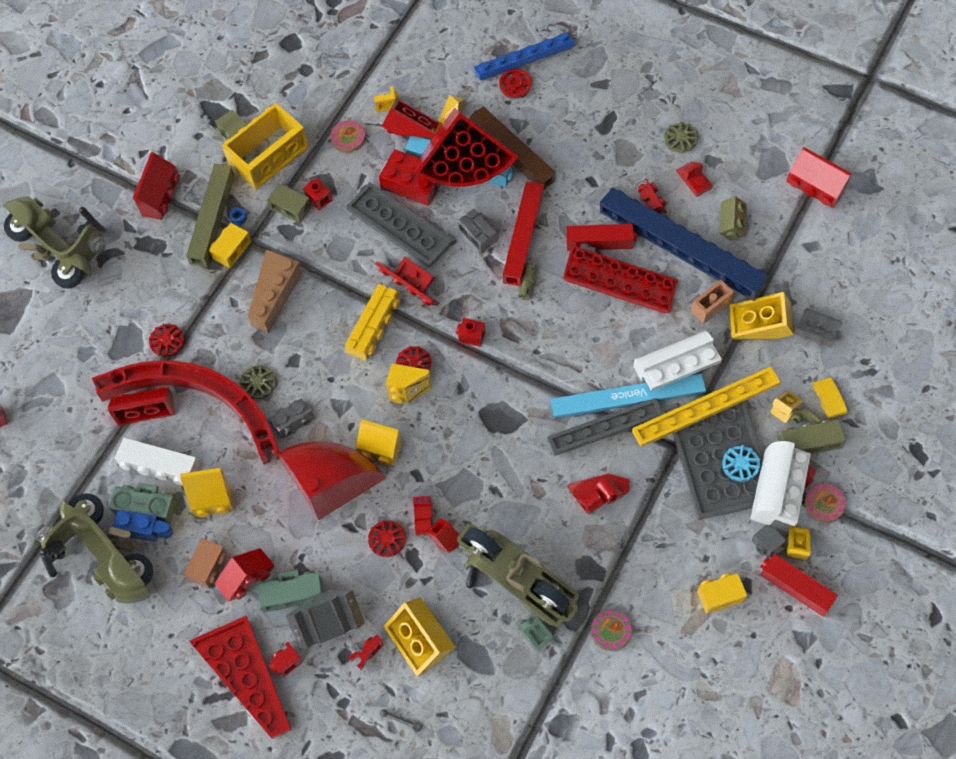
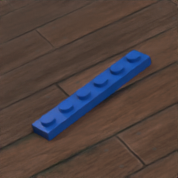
M568 32L562 33L554 38L529 45L524 49L496 57L491 61L482 62L474 66V72L481 81L574 47L575 41Z

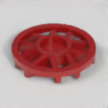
M162 324L159 327H155V330L149 337L151 350L156 355L162 357L176 354L184 344L183 332L179 327L172 324ZM164 329V333L161 334L159 331ZM174 342L180 343L178 347L174 345ZM170 347L175 349L172 352H169Z
M409 346V348L399 352L396 364L425 369L423 365L428 364L426 370L430 371L432 361L429 353L423 348ZM413 350H416V355H412Z
M382 520V522L377 523L371 528L368 535V543L371 550L381 557L397 555L403 549L406 542L403 528L392 520ZM386 524H390L389 530H385ZM373 532L380 534L379 537L372 536ZM400 532L402 533V536H398V537H395V536H394V535H396V534H398V533H400ZM371 539L376 540L377 542L374 545H372ZM402 540V543L399 547L396 541ZM381 544V549L377 551L376 548ZM392 545L397 548L394 552L390 548ZM387 547L390 553H382V552H383V551L385 550V548Z

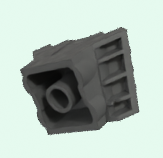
M332 588L300 601L299 607L286 615L299 649H308L313 644L326 642L347 633L351 629H358L365 624L352 590L337 592Z

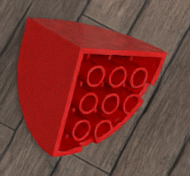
M454 107L420 157L415 173L431 182L450 187L473 186L487 182L503 173L515 162L518 156Z
M304 442L285 448L277 453L318 520L386 479L379 467L364 454L335 442Z

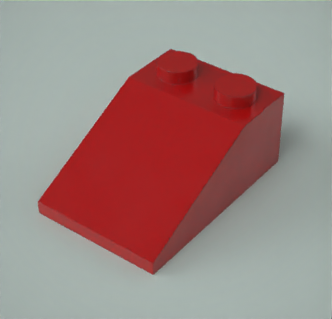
M396 98L381 127L390 134L433 138L442 124Z

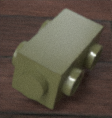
M736 196L721 202L719 234L730 241L745 236L747 204Z

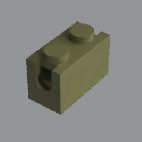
M279 183L267 199L271 210L298 223L302 222L311 209V204H308L310 199L306 194L298 193L291 187L283 186Z

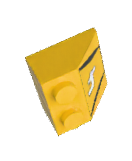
M391 363L386 382L389 400L397 404L409 403L431 390L432 384L429 370Z

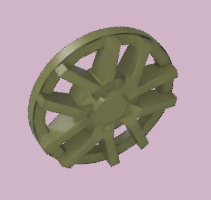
M680 122L669 125L665 132L664 140L671 150L675 152H688L696 146L698 135L697 131L689 123L684 124Z
M262 365L251 366V368L242 373L239 381L240 387L252 399H263L269 396L276 385L273 372ZM255 370H259V374L255 375ZM264 387L268 389L266 393L262 390ZM253 388L252 394H249V391ZM258 390L262 393V395H256Z

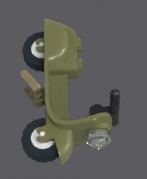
M30 196L20 197L3 204L10 212L4 222V231L7 236L18 242L26 241L34 236L43 244L20 243L19 249L36 251L37 253L31 254L33 260L49 261L51 252L58 259L51 269V277L57 285L70 289L79 285L84 279V275L91 277L92 269L89 262L96 253L102 252L106 248L107 240L102 234L106 231V228L85 207H80L79 212L87 221L77 228L79 237L70 247L51 229L56 223L53 219L55 215L47 208L45 210L42 209L43 204L36 197L34 199Z
M93 494L77 495L69 504L62 501L60 506L62 519L54 527L45 526L41 528L37 535V540L42 546L40 556L49 576L53 578L57 575L53 562L66 556L65 543L77 535L100 563L94 568L95 575L93 578L99 586L104 585L106 588L105 593L111 601L115 599L118 603H136L150 598L149 591L145 586L153 577L151 561L146 556L138 553L123 557L116 549L120 548L128 551L134 549L132 543L120 541L118 538L128 539L131 537V533L114 527H110V529L103 533L97 524L102 520L104 507L101 500Z
M467 524L457 538V542L461 548L460 553H465L468 558L464 564L465 570L470 568L466 582L467 588H473L477 572L481 570L518 598L533 615L547 624L558 627L563 621L569 622L578 609L575 604L579 597L578 593L545 568L543 563L531 557L497 531L480 530L473 524Z

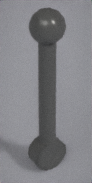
M386 709L380 711L381 717H389L408 725L416 732L421 729L420 723L404 720L388 713Z

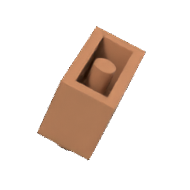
M719 280L693 301L691 312L705 324L731 303L734 292L722 280Z
M201 538L184 572L187 580L210 589L211 584H214L218 578L220 566H223L226 562L227 552L224 547Z

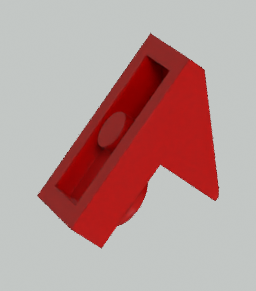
M691 161L676 169V172L694 195L698 197L711 190L712 184L702 173L703 164Z

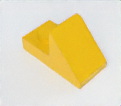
M786 390L774 400L770 413L786 423L803 400Z
M789 526L788 546L785 557L805 561L811 554L810 529Z

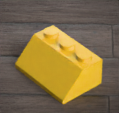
M421 597L405 602L383 626L416 676H420L442 661L455 648V645Z

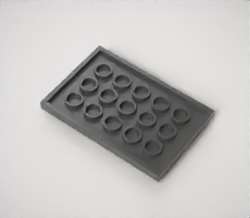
M741 402L672 434L698 520L753 508L763 457L745 402ZM676 408L667 409V410H666V413H667V412H670V411H672V410H674V409H676ZM744 445L748 448L751 447L760 458V469L753 479L746 482H738L725 474L722 460L729 448ZM743 450L742 455L747 456L748 452ZM750 453L749 458H754V456ZM726 459V465L730 464L731 462ZM756 462L750 463V465L757 466ZM733 467L728 468L729 472L734 470ZM749 469L752 475L755 470ZM746 471L743 472L744 478L748 477ZM739 472L733 474V476L740 478Z

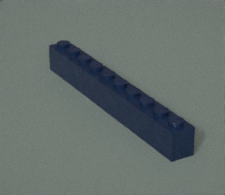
M612 187L600 201V213L619 224H633V231H637V234L714 279L722 280L728 287L752 301L758 297L767 285L768 275L764 271L750 266L748 262L736 258L729 251L720 249L716 244L706 241L699 234L690 232L683 225H678L671 221L667 216L660 215L653 208L641 204L637 199L630 198L623 191Z

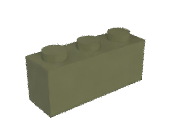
M826 419L814 425L813 423H807L795 429L794 427H788L781 431L778 438L779 441L795 443L794 448L811 453V455L841 449L846 442L839 419L833 421Z

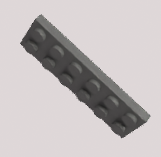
M371 182L346 206L349 212L428 268L453 243L450 237Z

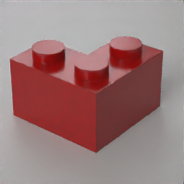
M261 548L233 556L214 584L228 602L235 599L240 600L246 596L248 588L253 583L263 582L268 579L275 565Z

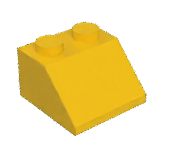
M362 419L356 450L369 459L377 460L382 465L388 466L391 464L395 466L402 447L399 430Z

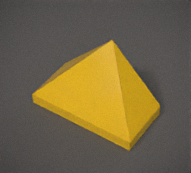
M449 95L438 122L443 124L454 107L461 112L466 99Z

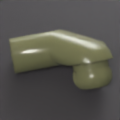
M809 408L796 409L791 416V420L794 423L808 420L813 425L819 424L822 419Z

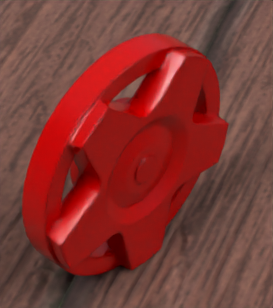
M520 69L506 71L499 80L501 92L506 97L511 98L526 96L532 86L529 74Z

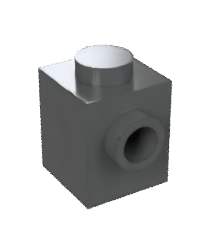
M766 524L752 538V542L756 545V550L762 556L765 555L768 558L773 554L778 556L784 550L783 546L786 542L785 538L771 524Z

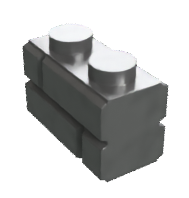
M472 209L458 219V229L480 252L483 253L489 246L498 241L497 228L495 225H490L482 212L478 213L475 209Z

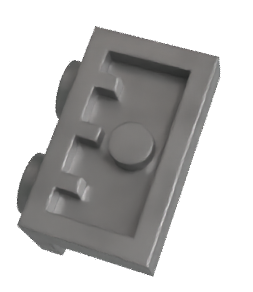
M301 398L270 417L269 420L280 437L284 438L285 436H291L301 426L310 424L314 416L311 409L307 407Z

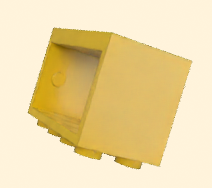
M274 103L261 115L254 118L251 123L241 128L232 138L227 139L222 148L228 165L232 166L234 171L257 190L307 150L309 146L304 127L277 103ZM279 128H283L287 132L249 164L242 160L244 156Z

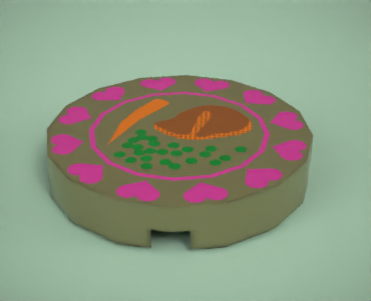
M615 609L604 610L593 619L591 636L594 643L601 649L618 651L629 643L632 635V624L624 613Z

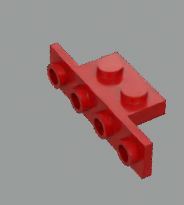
M407 257L403 258L395 271L384 263L378 261L375 263L379 267V272L386 276L391 275L393 277L392 281L400 286L405 285L408 287L407 291L412 295L416 296L418 294L422 297L421 301L426 305H439L438 301L426 294L435 277Z

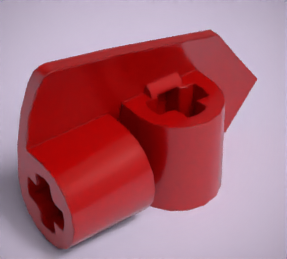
M608 473L570 483L567 486L580 506L590 515L604 504H611L629 492V479Z

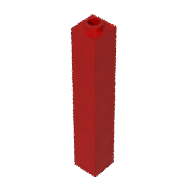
M526 181L503 271V284L521 287V280L524 275L543 198L544 184L534 181Z

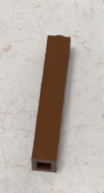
M484 106L472 113L470 119L518 156L512 165L531 182L544 184V190L555 182L556 172Z

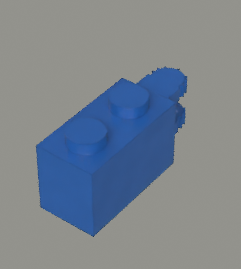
M118 510L113 525L114 528L129 531L131 533L130 538L157 542L158 537L169 538L173 534V529L168 522L160 521L157 516Z

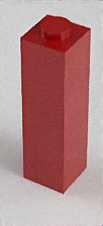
M633 224L566 226L567 251H570L572 245L580 247L582 244H590L591 247H595V250L633 249V243L637 242V231H633Z
M773 554L770 559L766 557L760 566L763 569L760 576L823 617L838 597L836 593L776 554Z

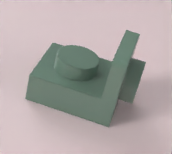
M534 616L525 618L520 624L521 627L518 628V631L524 634L537 651L553 638L541 620Z

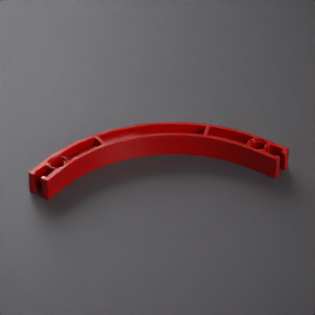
M160 360L130 364L92 378L93 383L97 387L95 388L96 393L102 402L120 394L151 386H180L207 393L225 403L243 420L252 434L264 465L270 463V459L266 457L263 450L270 446L274 448L271 450L272 455L275 454L276 459H279L277 453L280 451L274 435L256 402L235 382L216 371L192 363ZM262 435H268L265 439H260Z

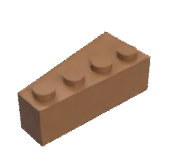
M266 249L248 314L252 327L269 333L302 274L298 261Z

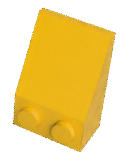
M784 292L756 298L754 301L748 300L729 305L732 339H779L794 335L791 301Z
M221 468L180 474L189 507L194 516L204 518L209 516V514L217 513L224 515L229 511H234L232 487Z

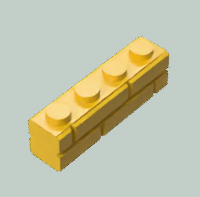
M381 284L377 285L345 344L348 354L363 360H367L369 355L372 356L376 349L375 343L377 340L382 339L385 325L390 324L393 310L398 309L401 300L397 290L387 288Z

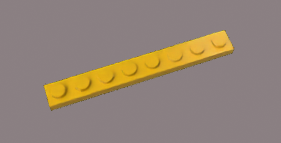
M770 366L632 428V433L642 448L780 385V380Z

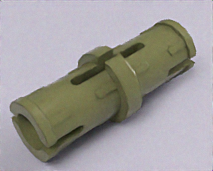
M531 262L526 263L518 297H522V300L530 299L532 286L535 285L534 277L537 265L535 264L533 268L534 263Z

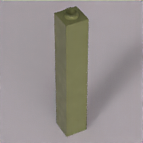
M214 164L186 254L190 265L208 267L211 258L209 249L211 244L216 241L235 177L232 166L227 164Z

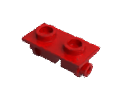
M645 178L647 183L638 186V193L645 202L650 199L645 205L653 208L659 214L661 210L667 213L664 208L666 203L662 196L658 197L656 192L659 190L655 183H650Z

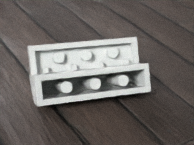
M703 331L634 360L633 366L641 382L646 381L652 392L721 363L722 359L713 345L714 340L707 331Z
M787 441L774 442L767 447L763 456L750 519L770 525L775 519L793 526L798 523L811 453L794 448L795 443Z

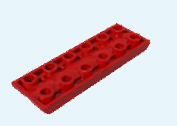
M574 245L571 246L563 279L566 282L661 313H670L678 279Z

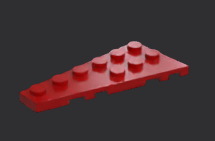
M247 616L189 640L192 646L271 739L292 731Z

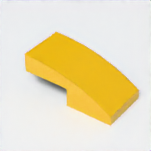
M831 377L813 382V389L821 400V407L829 419L847 414V408Z

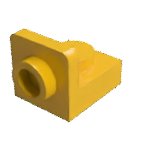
M390 86L391 94L374 96L376 113L389 111L396 98L399 99L398 91L394 92L393 86Z

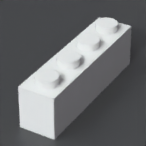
M124 437L115 456L119 467L124 470L130 471V469H134L142 475L148 476V474H152L160 480L166 481V479H170L182 486L180 474L198 471L200 466L196 457Z

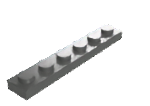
M656 398L547 436V440L553 455L557 456L630 430L663 415Z

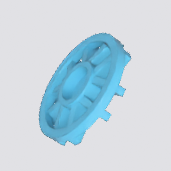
M744 445L729 448L724 454L722 467L725 474L732 480L746 482L757 475L760 469V458L751 447L748 448ZM743 450L748 452L747 456L742 455ZM750 453L754 456V458H749ZM726 459L731 463L726 465ZM756 462L757 466L750 465V463ZM733 467L734 470L729 472L728 468ZM749 469L755 470V472L751 475ZM744 471H746L748 477L744 478L743 476ZM739 472L740 478L733 476V474Z

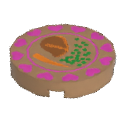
M351 120L341 121L336 124L330 134L331 142L335 149L345 153H350L355 149L357 151L364 145L366 139L362 125Z
M820 483L809 489L805 497V508L814 520L830 523L842 516L846 508V499L836 486Z

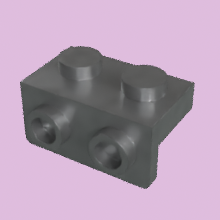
M805 308L795 334L831 348L841 325V320Z

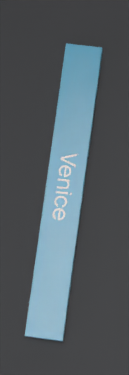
M695 374L652 392L647 383L553 398L550 399L553 418L557 419L634 406L654 398L658 402L705 394L706 389L702 374Z

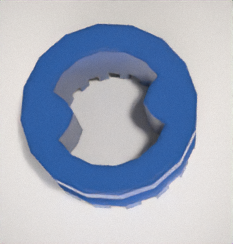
M234 208L229 214L232 224L241 226L244 222L246 223L247 216L242 208ZM238 214L241 215L239 219H234Z

